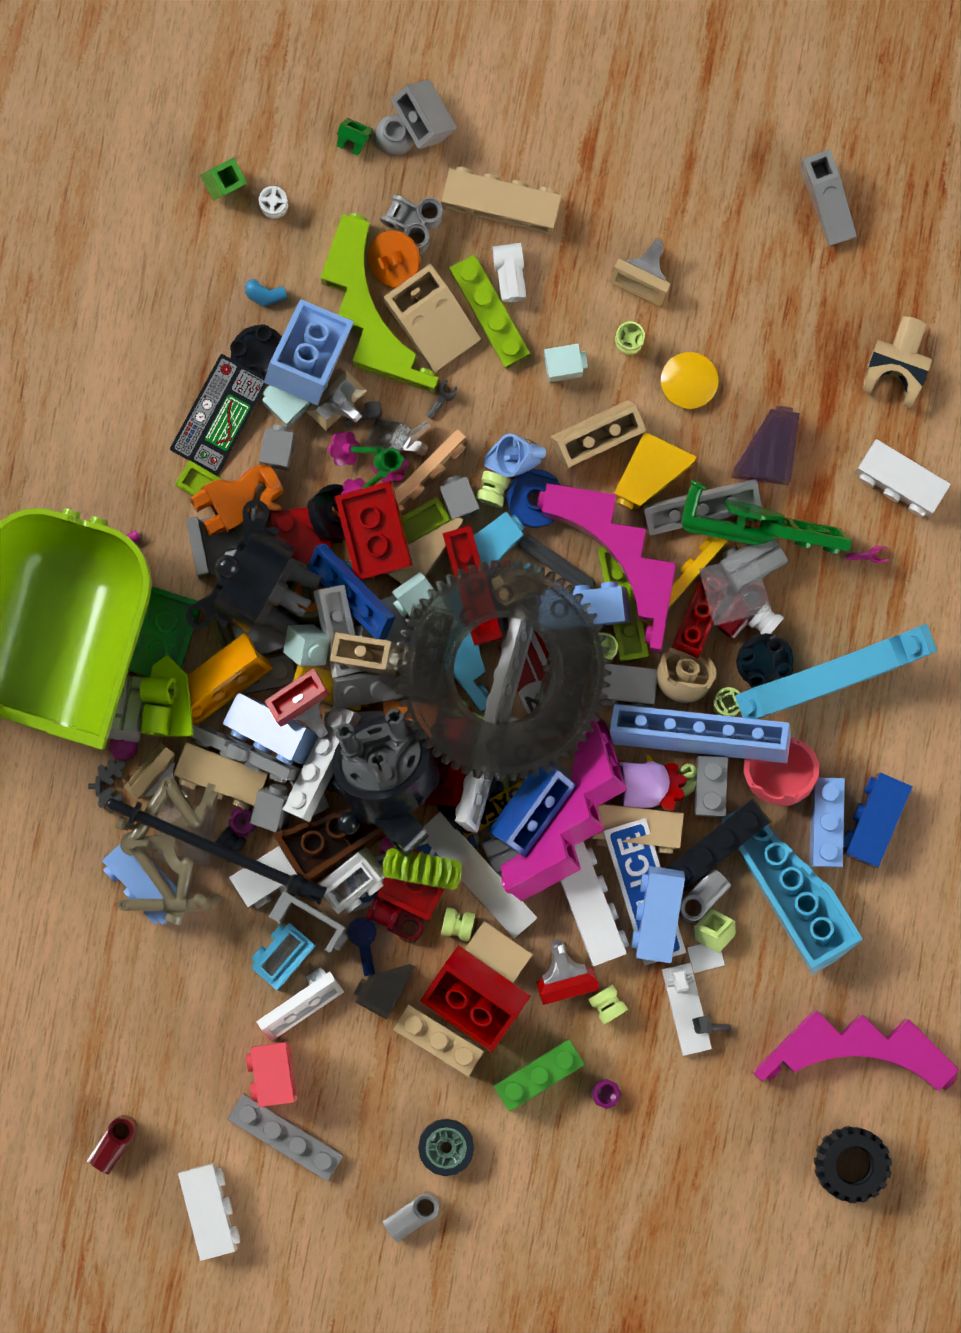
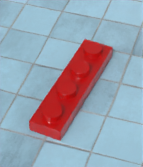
M471 525L442 533L473 645L478 646L502 639Z

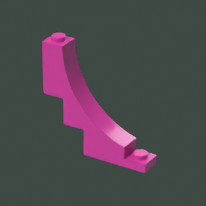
M547 483L545 492L540 491L537 508L542 509L543 518L556 520L582 531L598 542L612 556L630 585L637 606L639 621L653 623V626H647L645 643L650 644L649 652L661 654L676 563L642 558L646 529L612 523L616 505L615 494Z
M592 709L582 714L585 724L582 729L586 739L575 744V759L570 780L576 784V787L527 855L523 857L518 854L500 866L503 875L501 883L504 890L508 894H513L520 901L581 870L574 846L604 830L597 806L627 790L606 722Z
M813 1010L752 1073L762 1082L766 1078L771 1081L782 1070L779 1066L782 1062L791 1071L796 1072L822 1060L862 1056L882 1059L897 1064L920 1077L934 1090L939 1091L941 1088L947 1090L957 1080L955 1074L959 1069L909 1019H904L885 1038L863 1015L859 1014L839 1033L817 1010Z

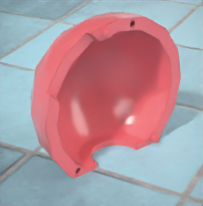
M791 737L787 763L745 759L743 772L749 789L755 796L773 805L789 806L810 795L819 778L820 764L816 753L806 743Z

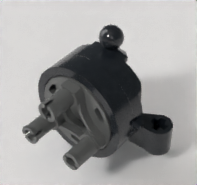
M257 499L251 500L245 504L242 511L244 535L237 547L228 549L217 557L215 575L218 582L212 593L191 604L187 610L186 620L192 628L204 629L208 627L217 612L219 623L223 627H226L229 622L249 632L257 622L262 626L268 625L286 635L288 625H296L297 621L275 610V606L280 604L302 617L306 610L297 606V604L307 608L311 601L289 590L286 582L292 580L313 592L322 576L299 565V561L291 558L295 545L277 536L278 528L273 526L262 530L268 519L269 509L264 502ZM257 504L263 507L261 512L264 513L263 518H256L254 521L249 519L251 514L247 513L248 508H255ZM200 607L205 609L204 615L208 618L205 622L201 620L198 624L193 621L195 616L191 612L193 609L198 611Z
M395 708L389 710L385 716L366 720L354 728L348 723L338 726V731L335 734L339 744L333 755V775L326 789L340 794L351 811L341 814L338 818V829L346 835L356 833L360 828L361 822L369 825L374 824L389 838L393 846L403 856L407 857L429 837L425 828L409 812L426 803L425 800L439 785L440 771L436 759L445 756L448 746L447 742L439 736L428 739L424 731L417 724L405 719L404 714Z

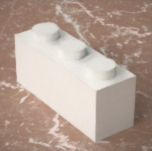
M877 439L872 443L855 471L859 475L858 479L863 484L872 488L876 485L884 490L883 495L897 503L899 500L909 505L908 510L922 518L924 515L930 517L934 513L951 485Z
M211 1163L178 1173L200 1261L235 1252L237 1250L236 1244L240 1243V1236L237 1226L231 1227L229 1215L233 1214L229 1196L224 1198L221 1186L226 1185L222 1168L217 1169L216 1164Z

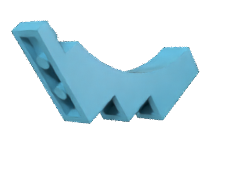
M507 512L474 535L487 583L500 561L524 536L521 531L525 528L515 515L510 517ZM456 584L440 596V598L458 624L432 642L430 646L446 664L447 669L480 713H483L486 710V699L489 692L482 683L477 686L474 682L483 677L486 671L481 659L479 645H473Z
M925 624L818 666L751 688L735 695L743 718L760 719L885 674L937 652V648L929 627Z

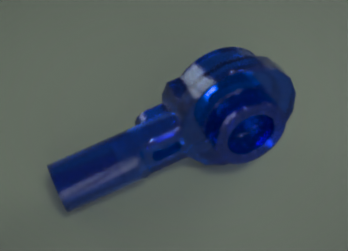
M359 917L350 923L348 936L350 941L359 947L364 976L375 975L370 944L377 935V929L372 920L367 921L365 917Z

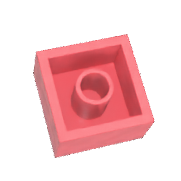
M289 1041L251 1047V1053L246 1054L248 1072L253 1071L255 1082L250 1084L252 1101H258V1108L295 1102L297 1100Z

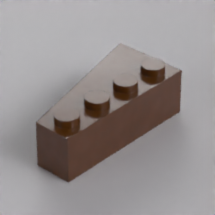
M350 809L337 813L334 812L325 815L323 818L296 825L294 828L273 833L274 838L297 874L298 872L303 874V878L314 883L339 868L357 852L366 847L370 848L387 836L376 825H369L364 822L360 823V828L356 833L352 835L342 833L338 829V818L345 812H351Z

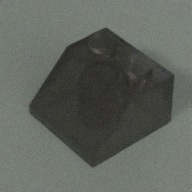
M408 964L371 975L367 980L361 979L353 993L358 997L355 1003L387 1020L416 966Z

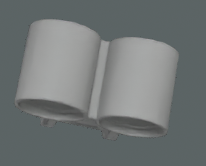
M393 194L391 197L393 202L386 215L381 216L380 221L393 230L404 232L409 237L414 233L422 234L425 238L424 241L416 245L419 253H424L430 244L428 229H435L442 222V205L437 199L429 197L421 200L417 206L408 199ZM427 208H433L438 214L433 219H426L423 217L422 212Z

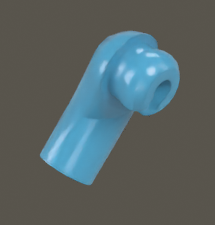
M256 279L246 282L245 293L247 297L260 306L265 307L288 300L284 286L268 290L260 285Z

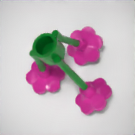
M350 431L335 433L332 437V444L328 448L329 455L334 457V463L337 466L355 464L358 453L375 455L372 470L377 475L367 483L361 478L355 480L347 479L343 483L344 490L341 494L373 486L380 480L381 482L401 481L405 476L404 470L408 467L407 459L401 456L398 449L387 448L383 450L381 446L361 447L360 443L355 440L354 433Z

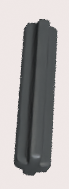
M526 534L520 541L519 547L574 586L590 585V589H592L595 585L593 578L530 534Z

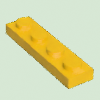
M709 536L698 548L702 553L696 560L690 557L680 568L683 574L676 582L673 580L669 608L726 545L727 539L717 537L713 539ZM642 621L646 628L647 626H653V623Z

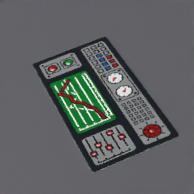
M220 354L174 439L170 450L217 476L267 385L264 383L265 377L224 354Z

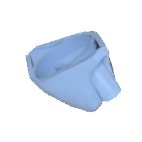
M511 433L506 434L484 456V466L506 477L518 476L542 463L541 458L546 456V449L525 437Z

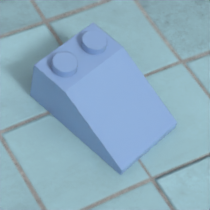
M300 299L269 363L264 383L318 405L354 321Z

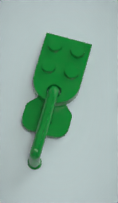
M691 480L692 485L687 494L681 520L682 527L688 532L752 545L765 544L776 537L794 540L795 545L804 548H811L812 544L823 546L822 550L834 554H839L840 550H850L852 540L841 528L787 518L781 513L750 503L725 500L724 505L728 511L738 515L737 523L696 515L700 496L703 490L705 491L707 488L700 482ZM756 519L761 520L759 528L744 526L746 520L756 522Z

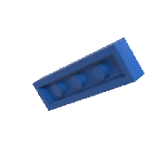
M326 544L317 545L309 562L308 569L322 576L320 582L326 588L345 585L350 613L375 639H387L396 616Z

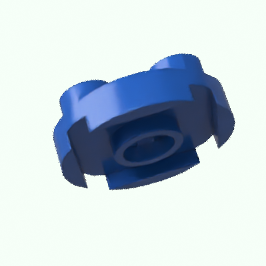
M532 469L517 476L511 482L507 492V505L510 515H515L522 525L530 528H540L552 524L554 520L543 518L542 509L532 506L531 501L527 497L528 495H533L535 491L545 492L547 483L561 486L557 478L553 474L541 469Z

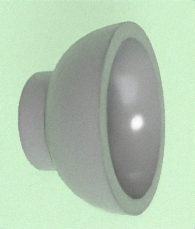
M397 114L384 117L375 128L374 139L376 145L382 152L388 155H402L408 152L414 144L410 133Z

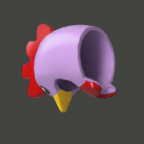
M646 755V763L644 764L629 763L617 759L627 788L626 791L620 794L623 807L645 809L660 805L664 810L674 811L675 801L680 802L683 800L684 791L681 788L686 785L687 779L685 776L677 774L679 767L676 763L662 765L654 762L649 755Z

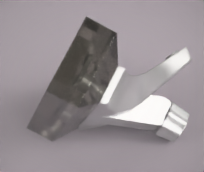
M376 419L364 444L368 447L381 446L383 450L393 448L399 453L402 450L414 451L415 454L423 456L426 454L428 446L424 442L416 440L431 427L430 421H425L411 430L410 427L401 422Z

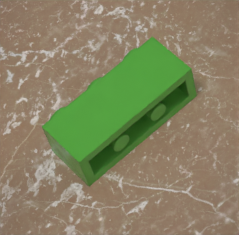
M566 1039L500 1080L493 1087L510 1112L585 1064L570 1040Z

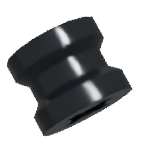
M230 826L215 841V843L238 853L247 842L244 837L235 835L234 830Z

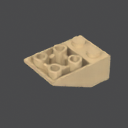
M431 263L383 297L385 306L433 372H437L481 341L475 328Z

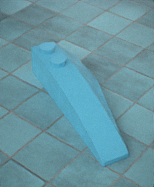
M734 811L733 813H731V814L727 815L726 817L722 818V819H721L722 823H723L726 819H728L731 815H733L736 811ZM767 825L737 849L811 975L839 960L863 940L833 889L826 882L824 883Z

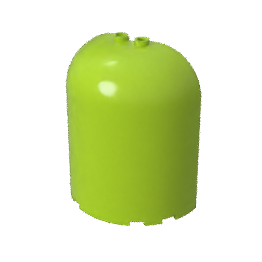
M30 508L15 512L0 521V718L105 750L150 601L152 578L148 562L136 543L122 532L108 527L107 520L91 516L90 521L80 519V512L63 508L62 513L44 508Z

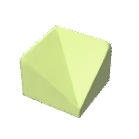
M711 908L694 926L695 940L720 953L736 934L735 921Z

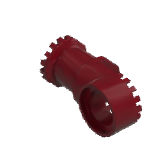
M375 897L370 906L371 910H368L365 920H374L386 926L387 931L398 935L404 942L411 943L419 940L423 932V923L417 915L400 907L395 909L381 902L379 897ZM406 921H414L418 925L419 930L415 935L407 936L402 932L401 927Z

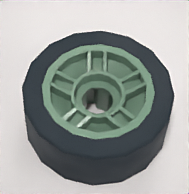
M447 1118L436 1120L428 1125L420 1136L418 1145L420 1159L425 1167L434 1174L442 1176L456 1175L464 1170L472 1160L474 1152L473 1137L467 1127L456 1120ZM443 1142L451 1143L452 1150L443 1153L441 1144Z

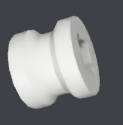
M269 186L260 193V209L267 218L279 219L287 213L289 207L287 195L280 187Z
M766 603L748 625L751 628L758 629L761 634H771L784 617L772 612L771 606Z

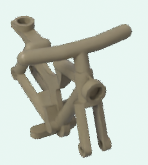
M164 778L144 812L157 817L170 797L182 814L171 824L183 829L189 826L199 828L203 823L207 809L215 807L219 793L214 791L216 785L208 783L202 802L194 809L178 787L176 781ZM118 818L116 823L117 829L132 830V832L126 833L121 838L120 847L122 851L136 858L164 898L121 899L118 902L120 910L167 912L164 920L181 925L185 912L210 911L221 903L222 898L219 894H213L208 899L203 894L195 895L194 899L188 898L193 861L190 858H184L182 861L178 858L175 849L176 838L167 834L145 836L150 829L149 826L137 822V824L130 827L128 826L129 818ZM163 849L165 860L171 869L179 874L176 894L144 850Z

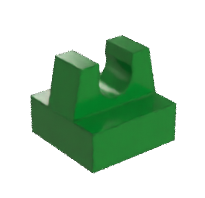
M346 118L340 124L337 132V147L342 149L346 141L350 140L354 143L352 153L358 156L370 139L373 128Z

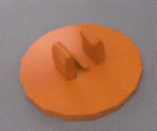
M397 230L384 231L376 236L369 246L368 261L370 269L374 276L384 285L394 288L398 287L420 270L421 258L419 249L413 239L404 232Z

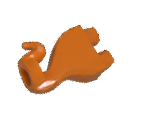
M256 465L234 481L214 480L204 485L199 492L190 498V502L196 512L209 506L215 516L203 522V526L209 536L222 532L227 533L243 523V508L247 502L254 500L258 483H262L266 488L260 496V501L267 505L269 511L281 510L279 504L272 502L282 495L283 488L271 466Z

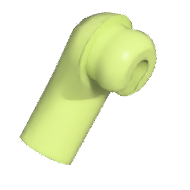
M685 764L679 771V774L687 779L686 785L681 788L684 791V797L690 795L695 790L697 769L693 764Z

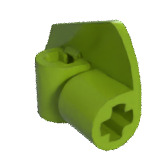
M166 655L152 666L151 677H144L141 681L140 698L145 703V706H143L140 733L167 737L193 736L188 675L176 662Z

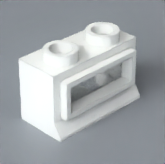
M366 847L357 852L320 882L319 885L327 887L324 897L337 914L344 910L349 914L362 904L359 899L366 892L371 896L384 886L381 880L385 876L383 875V867Z

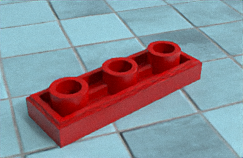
M705 570L702 571L671 648L699 658L730 582L729 580ZM698 611H703L705 615L699 614Z

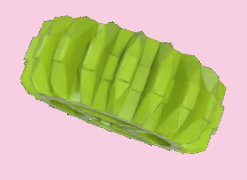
M394 848L387 850L382 865L384 866L383 875L387 878L450 890L458 888L462 876V864L458 860L411 852L405 857Z

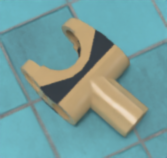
M903 316L893 344L877 339L866 368L863 392L871 394L877 380L887 375L895 376L900 379L904 386L905 399L903 406L911 408L926 380L932 362L931 358L917 354L927 326L926 323L913 317Z

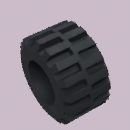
M846 1126L842 1129L833 1130L832 1134L826 1135L822 1139V1144L818 1145L816 1149L817 1156L814 1157L816 1170L814 1171L820 1181L819 1183L829 1194L841 1201L863 1203L871 1197L875 1198L879 1195L878 1192L881 1189H885L887 1186L886 1180L891 1177L892 1173L889 1171L892 1160L889 1158L887 1146H884L883 1141L878 1136L863 1128ZM848 1147L862 1149L869 1158V1169L866 1175L856 1182L843 1180L836 1171L837 1158Z

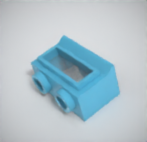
M281 923L270 936L274 940L267 949L261 946L251 958L255 962L251 968L277 991L281 989L290 975L298 969L308 954L317 947L315 943L291 923H288L286 927Z

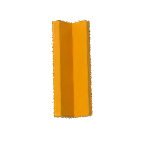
M243 633L188 674L193 724L202 722L233 699L238 692L241 693L273 669L270 661L256 651L248 634Z

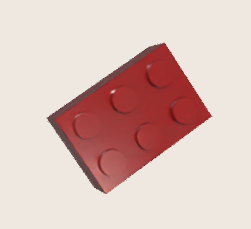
M458 945L420 999V1002L493 1052L531 995Z

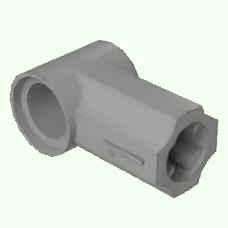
M713 868L681 900L679 916L685 922L692 923L698 921L732 885L720 872ZM687 901H695L699 905L700 910L697 916H689L685 912Z
M422 1192L382 1222L390 1236L398 1243L437 1216L440 1209V1200L432 1192ZM423 1199L431 1200L435 1210L430 1214L422 1213L418 1203Z

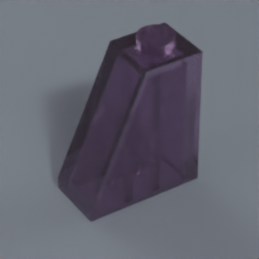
M776 406V410L771 409L732 470L731 478L742 480L756 479L757 482L788 486L792 477L800 413L793 412V408L787 406Z

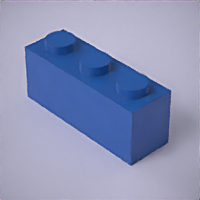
M539 759L488 832L506 846L525 857L576 787V784L560 771Z
M881 772L876 774L875 778L870 776L864 792L868 794L864 805L858 804L852 818L856 820L853 831L847 830L843 838V847H845L843 855L873 868L879 867L913 786Z

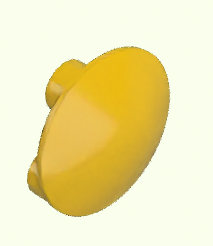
M680 353L671 358L662 371L661 386L665 397L669 402L680 408L695 409L707 405L714 397L718 388L719 380L715 366L707 357L699 353Z

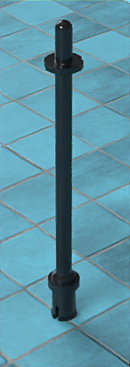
M113 798L106 801V807L109 810L130 818L128 826H133L135 821L280 883L286 886L287 890L290 891V895L295 896V894H298L320 905L327 890V887L303 878V874L299 872L297 875L286 874L141 811L142 803L139 801L135 807Z

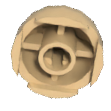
M670 648L667 653L662 654L658 663L657 683L660 690L670 699L681 703H693L705 697L713 686L716 679V668L709 657L706 661L701 656L696 658Z

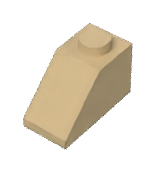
M335 632L329 661L368 673L395 677L401 648L392 641Z

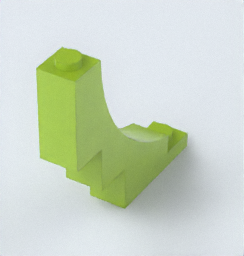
M350 213V216L342 214L320 280L322 285L346 292L338 315L354 321L351 330L362 333L352 361L353 367L435 394L439 384V378L434 376L435 372L419 367L418 371L413 369L417 360L416 354L392 334L378 314L370 297L365 276V254L371 231L370 222L366 221V217L357 213Z

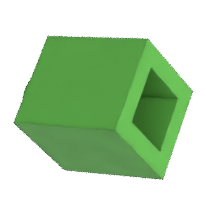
M234 157L200 175L213 201L247 184Z

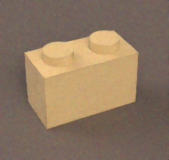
M485 921L465 948L466 951L512 983L533 955Z

